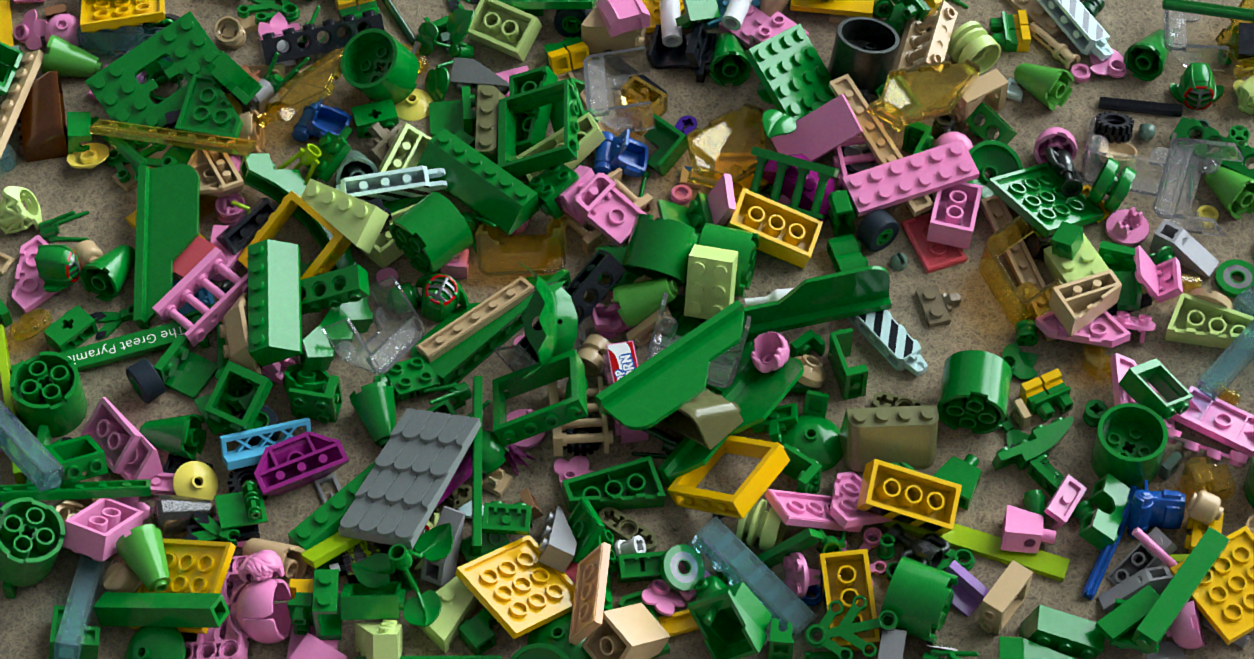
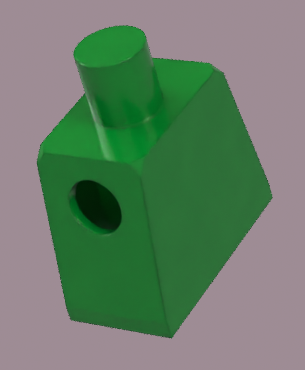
M968 454L964 460L956 456L951 457L933 475V477L962 485L958 506L965 510H968L981 477V470L976 467L979 460L972 454Z

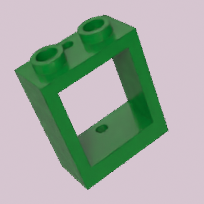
M1157 358L1129 368L1119 382V385L1137 404L1152 409L1162 419L1166 420L1170 419L1173 415H1181L1186 412L1190 406L1188 403L1193 398V395ZM1146 382H1149L1169 403H1166Z
M228 361L204 408L205 412L209 415L208 419L218 424H221L223 421L229 424L228 427L236 432L251 430L274 384L269 378ZM232 376L258 387L242 420L216 409Z
M89 434L44 446L48 468L63 485L108 473L105 452Z
M389 582L380 589H369L361 583L344 584L340 596L341 620L397 619L400 617L401 611L404 610L406 589H402L401 582Z

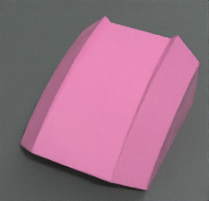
M598 0L596 4L610 37L650 27V14L642 0Z

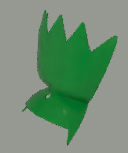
M518 262L529 270L536 281L535 291L522 319L524 335L527 336V340L538 356L539 366L536 370L523 377L522 379L524 380L539 370L552 357L573 349L577 338L578 317L571 296L561 287L566 281L548 285L535 272ZM537 316H539V322L542 327L539 331L532 327V321ZM559 319L562 320V324H561V325H559V324L557 323V322L559 321Z

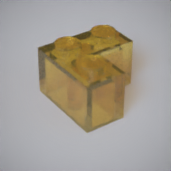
M634 74L621 87V103L627 107L625 109V127L642 136L654 124L652 119L654 113L662 117L667 112L668 94Z
M1209 456L1193 457L1187 460L1179 483L1182 492L1186 495L1187 504L1194 492L1198 493L1200 490L1210 492L1224 500L1233 498L1236 484L1227 464L1212 465Z

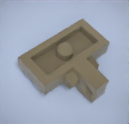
M378 122L372 124L367 129L374 138L372 141L375 144L368 152L379 165H381L396 134L402 128L399 123L391 130L383 129Z
M937 285L916 289V296L929 328L950 324L949 312H952V308L961 306L962 300L959 293L941 294Z

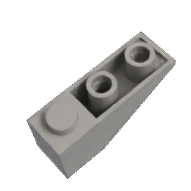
M454 57L450 82L456 86V89L462 91V86H470V89L478 91V85H492L502 94L510 92L507 81L475 59Z
M1165 219L1154 233L1150 250L1157 253L1160 248L1170 246L1174 252V257L1179 260L1180 265L1208 279L1219 265V261L1185 229Z
M447 506L443 507L436 526L445 523L451 524L453 547L450 554L440 561L430 562L424 557L420 579L442 586L455 577L466 513Z
M557 506L554 513L549 512L544 522L545 528L541 535L543 539L538 547V551L541 552L539 562L565 573L575 555L577 542L561 507Z
M1157 527L1147 535L1169 556L1178 549ZM1140 542L1114 568L1107 578L1116 586L1140 570L1158 567L1163 562Z
M1167 565L1144 568L1099 595L1098 601L1104 612H1111L1114 610L1116 598L1128 600L1147 585H1150L1161 595L1173 576Z

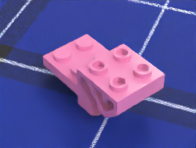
M751 4L740 29L729 30L722 24V21L719 23V29L724 33H733L741 45L750 49L797 24L779 11L769 17Z
M579 165L574 170L578 174L579 179L554 200L561 209L581 226L588 221L615 245L620 247L631 235L636 215L646 213L615 188L616 183L605 173H597L595 175L592 168Z

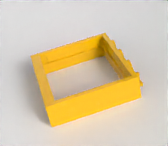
M290 191L282 199L275 212L270 214L265 225L256 232L254 239L249 245L266 239L272 240L295 209L300 206L334 235L303 274L301 280L330 272L352 242L302 200L301 196ZM248 246L242 250L241 255L237 259L247 269Z
M730 435L704 466L677 477L667 491L674 503L679 507L743 519L788 464L790 459L781 443ZM724 453L762 459L733 495L696 488Z

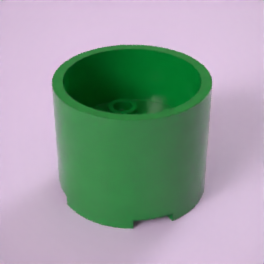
M371 28L357 33L346 44L340 60L341 72L345 80L374 102L392 98L394 105L405 100L417 86L415 82L418 70H420L417 57L382 29Z
M438 192L428 194L395 219L393 224L389 226L391 237L399 250L402 249L411 260L410 264L425 276L436 273L473 244L471 230L462 214L446 197Z
M637 214L622 266L627 272L639 277L644 274L653 280L668 277L670 280H674L677 286H685L687 283L689 254L694 244H698L700 233H694L695 228L672 219L655 218L653 220L652 215Z
M706 223L698 245L738 251L734 296L745 299V289L749 290L756 266L757 251L755 249L759 247V234Z
M964 350L950 355L945 360L937 405L939 419L946 426L954 430L957 427L972 429V433L987 434L1000 429L1007 414L1012 370L1009 364L995 354L980 350Z
M53 351L39 352L38 356H34L25 362L22 360L14 368L10 377V389L20 421L27 431L37 435L40 425H48L51 437L56 438L72 432L82 423L87 413V400L78 369L68 356Z
M1135 403L1119 404L1108 409L1100 418L1091 452V465L1098 478L1101 479L1109 473L1129 488L1132 485L1143 488L1144 480H1148L1149 485L1159 472L1168 440V431L1163 419L1152 409Z
M22 497L11 500L0 508V580L13 586H31L39 583L50 574L65 537L63 519L53 506L33 500L31 497Z
M903 556L894 571L880 613L885 610L893 611L898 618V625L895 629L905 630L907 635L935 644L938 637L934 634L936 630L940 631L946 621L954 598V591L951 588L952 585H957L958 576ZM892 618L884 620V624L887 626L893 623Z

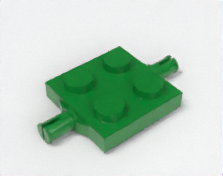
M345 125L339 135H334L327 131L321 137L317 146L321 151V156L318 158L320 163L315 168L311 179L316 181L318 179L323 180L326 183L329 181L341 161L352 148L346 141L353 131L350 127Z

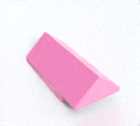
M102 397L81 435L89 434L104 450L107 466L113 473L121 474L125 480H150L155 475L163 472L157 449L106 397Z

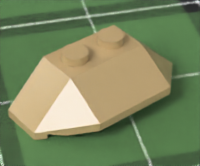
M211 138L197 143L195 152L191 155L187 165L192 166L199 175V194L224 197L241 191L244 187V181L221 141Z
M242 293L224 315L223 324L219 325L220 337L225 338L226 345H223L224 358H228L229 361L262 375L260 365L248 353L247 293Z

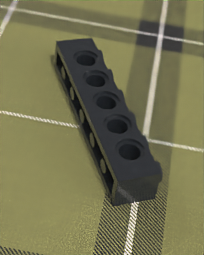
M367 10L362 12V16L355 17L354 14L342 16L343 20L340 21L327 19L322 21V25L318 26L310 23L302 25L303 29L300 30L288 28L282 30V34L275 35L274 32L262 34V38L257 39L262 64L270 65L275 52L279 53L276 63L345 48L349 40L359 33L357 25L360 22L365 24V30L371 28L384 30L381 13L374 12V10ZM343 26L345 28V35L339 38L337 30ZM324 31L325 39L319 42L317 35L319 32ZM303 35L306 41L303 46L299 47L297 39ZM284 40L286 44L285 49L278 51L277 43Z
M601 249L598 250L565 288V291L572 298L577 313L578 328L582 321L592 314L595 306L606 298L608 291L622 279V275L626 272V269L609 252ZM602 274V278H601V280L598 282V278H599V276ZM588 291L587 296L584 298V293ZM559 319V321H558L557 323H558L559 325H561V324H562V320ZM539 320L533 325V328L537 331L542 329ZM524 336L513 348V351L530 366L538 363L539 359L534 348L527 340V336Z

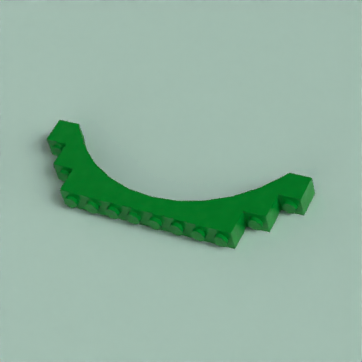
M269 153L244 154L239 169L245 185L272 198L279 204H281L282 199L290 191L302 196L307 185H305L304 178H301L299 169H275V164L271 161ZM298 206L292 214L308 229L322 251L334 235ZM351 246L348 247L330 272L356 264L351 255ZM368 297L362 298L358 302L343 303L340 307H330L321 324L302 340V354L297 355L302 371L328 370L331 361L334 360V352H348L351 342L354 341V334L368 332L374 320L373 312L370 311L368 306Z

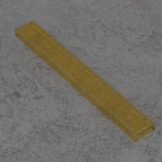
M99 119L89 127L90 134L243 156H248L256 149V141L111 120Z

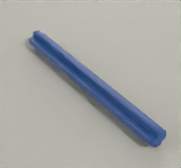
M1135 485L1130 486L1129 502L1123 511V521L1117 531V540L1112 545L1101 549L1082 590V596L1089 600H1092L1130 519L1131 502L1134 493L1137 490H1141V488Z

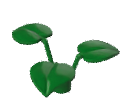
M455 9L450 13L447 21V31L450 33L449 39L452 40V45L436 41L439 32L435 24L431 22L422 23L416 35L417 42L420 43L417 48L418 53L421 56L427 57L432 54L434 45L448 48L452 58L472 59L474 48L472 45L464 43L463 40L470 28L475 11ZM454 60L438 64L436 69H430L427 73L425 89L435 102L444 101L449 85V72L445 66L453 64Z
M759 82L757 87L759 98L766 103L774 104L762 83ZM814 102L811 105L812 111H808L805 116L828 102ZM770 109L763 113L762 126L767 139L787 135L796 130V121L792 117L787 116V114H782L775 109Z
M445 523L423 533L414 545L416 552L411 548L407 550L403 544H395L389 549L388 554H373L360 562L351 564L353 573L365 587L380 589L389 583L390 574L395 573V567L398 570H403L417 595L405 602L404 610L402 611L403 616L411 625L419 627L429 626L438 618L441 612V599L433 590H428L421 594L408 569L413 562L412 556L419 559L426 557L430 562H437L446 558L453 547L452 526L450 523Z

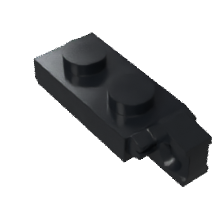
M708 33L709 37L700 67H692V71L695 72L696 82L704 83L706 72H710L709 67L717 33Z

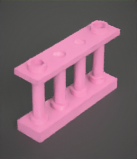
M217 247L208 253L152 307L162 322L166 323L172 318L187 330L185 336L193 347L205 339L206 335L224 318V315L242 293H247L248 295V273L241 278L226 266L228 261ZM218 272L235 284L227 293H224L209 281ZM202 287L219 299L210 309L194 297ZM187 302L203 315L195 324L178 312Z

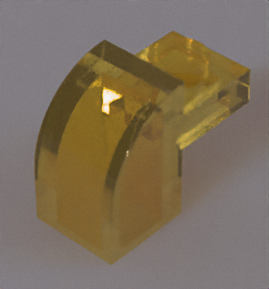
M1084 343L1081 358L1084 371L1090 377L1101 381L1102 374H1107L1112 378L1111 356L1106 355L1107 347Z

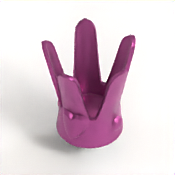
M515 444L508 445L509 452L506 451L504 457L518 476L517 464L525 465L529 468L522 458L527 457L533 460L534 457L519 450Z

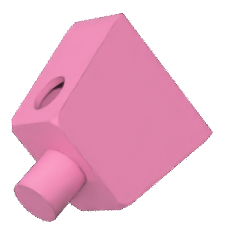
M1007 505L1002 525L1000 550L1036 554L1039 551L1041 542L1054 545L1056 531L1043 528L1044 517L1042 515Z

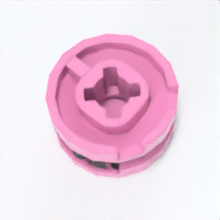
M239 193L217 198L215 209L219 221L223 224L231 225L246 212L231 204V201H236L246 205L244 198L239 196Z

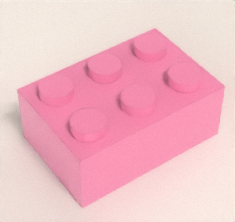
M965 182L937 191L926 240L969 250L983 186Z
M101 498L65 521V537L62 546L71 549L75 553L89 556L95 561L103 562L117 553L115 548L116 542L123 534L126 538L132 534L131 529L143 524L144 511L110 498Z

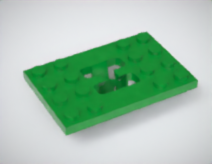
M189 11L85 80V83L128 144L132 145L135 143L134 140L138 135L143 134L147 139H150L168 127L165 113L181 110L194 73L212 76L205 68L220 51L191 11ZM168 56L173 61V65L169 68H161L158 61ZM145 70L149 78L145 84H140L136 76ZM163 75H166L168 79L175 77L178 80L176 92L167 98L157 97L153 92L154 89L159 87L155 80ZM179 76H183L187 81V85L183 88ZM215 78L218 85L223 90L225 87ZM150 96H151L152 99L155 100L158 104L153 103V101L150 99Z

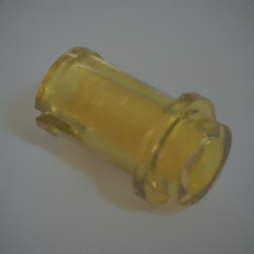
M1218 382L1214 384V390H1211L1210 395L1233 406H1237L1241 399V394L1238 393V390L1233 391Z

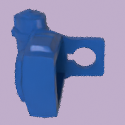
M321 94L318 101L310 100L304 107L303 113L294 125L291 134L299 142H306L310 136L321 139L327 131L334 135H339L345 125L349 126L352 116L337 107L332 108L323 105L324 95Z
M625 129L617 137L611 132L602 131L606 139L596 148L593 161L594 174L605 173L607 175L611 172V169L616 170L620 167L624 174L638 178L646 172L648 146L633 138H629L630 129Z
M1144 480L1142 490L1135 491L1131 502V515L1127 523L1128 535L1136 538L1132 535V531L1137 527L1145 534L1148 527L1180 529L1184 518L1186 495L1180 491L1173 490L1149 491L1148 480Z

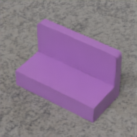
M954 560L945 569V572L958 576L957 585H952L951 588L954 591L951 605L961 614L968 617L990 590Z

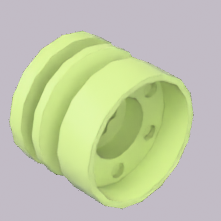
M969 21L952 33L946 53L958 63L966 75L976 77L988 71L997 62L1001 54V46L993 37L988 35L980 23Z
M761 499L759 504L757 501L743 519H738L736 541L744 543L747 538V545L753 546L757 538H760L759 549L767 551L782 542L787 525L784 524L772 506L769 511H766L767 500Z

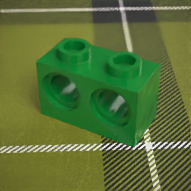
M983 102L965 120L970 126L968 130L976 137L980 136L983 141L994 140V135L999 131V136L995 141L1007 145L1017 134L990 106ZM985 118V123L980 126L982 119Z
M665 551L618 555L616 558L618 583L663 579L660 574L662 562L660 560Z

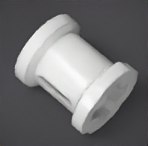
M636 535L630 540L616 541V555L618 557V555L646 553L644 539L640 535Z

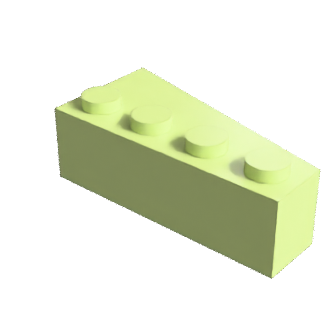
M590 112L577 119L579 125V132L577 133V140L579 142L577 160L564 163L572 170L606 139ZM564 127L522 152L516 158L520 159L563 146ZM545 169L527 174L529 182Z
M311 178L301 196L302 200L353 244L369 254L389 216L388 213L373 204Z
M1183 293L1180 295L1168 325L1165 340L1254 352V317Z

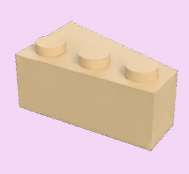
M1109 269L1053 287L1048 306L1071 337L1118 302L1122 283L1114 272Z

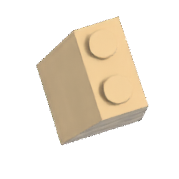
M595 5L581 24V40L588 46L589 53L604 54L605 50L610 49L616 54L636 55L639 49L643 50L646 45L645 32L647 28H640L610 37Z
M642 603L604 611L602 625L587 636L581 646L592 659H651L662 651L671 636Z

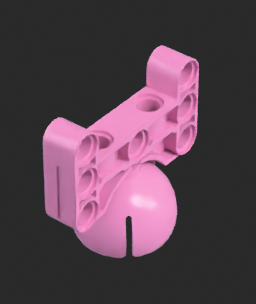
M233 556L221 590L230 613L219 628H208L207 634L198 633L196 642L185 643V659H247L248 637L264 644L283 641L290 635L292 628L287 607L288 603L273 604V601L291 599L287 583L277 577L256 581L253 576L250 583H245L239 577L238 571L247 556Z

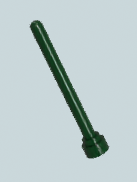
M381 0L409 43L414 46L417 38L391 0Z

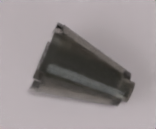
M160 493L151 495V501H155V507L150 508L151 523L157 529L159 527L163 538L186 532L187 525L198 524L194 518V512L196 511L204 512L212 519L216 518V506L211 504L210 500Z

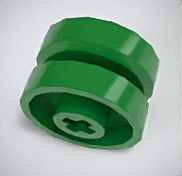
M1109 157L1098 174L1087 196V200L1098 204L1107 194L1104 209L1115 213L1121 202L1126 198L1137 171L1126 166L1116 176L1119 170V162Z

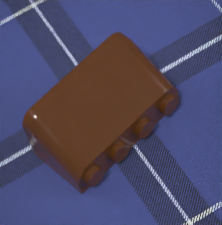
M57 70L48 71L34 80L17 119L18 123H21V127H18L19 139L23 141V143H19L21 156L25 155L27 162L68 156L63 90Z

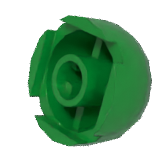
M300 364L290 365L287 367V371H284L283 387L287 396L289 388L322 393L324 383H328L329 374L325 370L302 371Z
M489 430L482 431V472L485 475L497 470L506 460L504 454L506 451L509 452L508 446L503 447L496 434Z

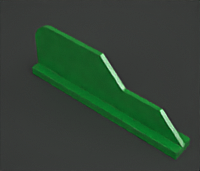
M175 164L151 169L147 165L138 166L133 321L140 329H150V321L156 316L152 307L173 288V262L199 235L200 179L196 170L187 164Z
M867 266L805 279L778 301L745 307L746 321L743 323L741 340L754 338L767 332L778 333L891 309L889 273L881 266Z
M562 268L553 275L540 276L548 285L566 281L561 286L564 290L571 283L570 273L565 268ZM527 277L526 280L535 287L536 281L534 277ZM533 293L433 362H428L441 382L440 386L460 382L524 327L522 316L525 314V309ZM481 302L469 303L467 309L459 306L415 343L411 351V358L422 356L417 352L416 345Z
M736 300L595 395L599 412L604 416L609 414L628 429L645 430L653 427L685 403L690 402L706 391L709 363L741 341L743 323L746 321L743 304Z
M789 357L787 363L780 369L761 373L755 368L751 359L721 394L724 399L729 402L733 401L739 406L741 410L740 415L744 422L711 450L684 437L657 469L666 486L669 487L677 477L704 466L726 441L728 436L765 421L804 372L802 362L797 358Z

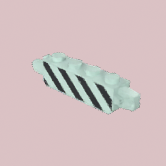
M1037 0L1081 53L1085 55L1092 53L1101 61L1112 57L1114 52L1107 43L1110 36L1079 0Z
M416 166L346 177L340 180L341 184L336 185L335 189L363 201L380 197L382 202L426 196L431 191L445 189L448 185L443 180L429 182V179L444 176L445 169L435 168L427 170V166Z
M888 310L847 318L896 370L903 371L907 369L916 377L928 370V365L921 356L922 348L919 342L907 334L906 329L893 319Z

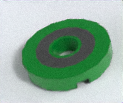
M1227 260L1217 268L1215 284L1220 291L1222 290L1226 293L1225 295L1231 298H1247L1254 292V267L1244 260ZM1239 276L1243 281L1235 282L1231 277Z
M678 544L667 549L662 555L660 574L664 582L671 589L688 592L695 588L701 578H704V562L701 555L693 547ZM679 562L685 565V574H682L679 571Z

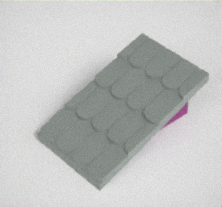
M407 408L390 433L389 441L376 458L375 466L356 492L355 500L341 519L338 528L340 536L389 545L403 544L406 548L413 549L434 509L472 475V451L470 445L481 427L480 418Z

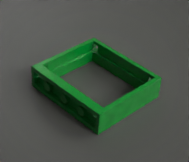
M568 79L499 99V167L516 178L577 160V150H579V142L577 140V133L579 132L577 98H579V92L577 87H574ZM564 100V145L515 160L516 114Z
M576 349L552 357L527 379L523 380L522 378L536 370L539 362L492 380L493 431L503 447L588 416L585 366ZM571 376L572 398L507 421V399Z

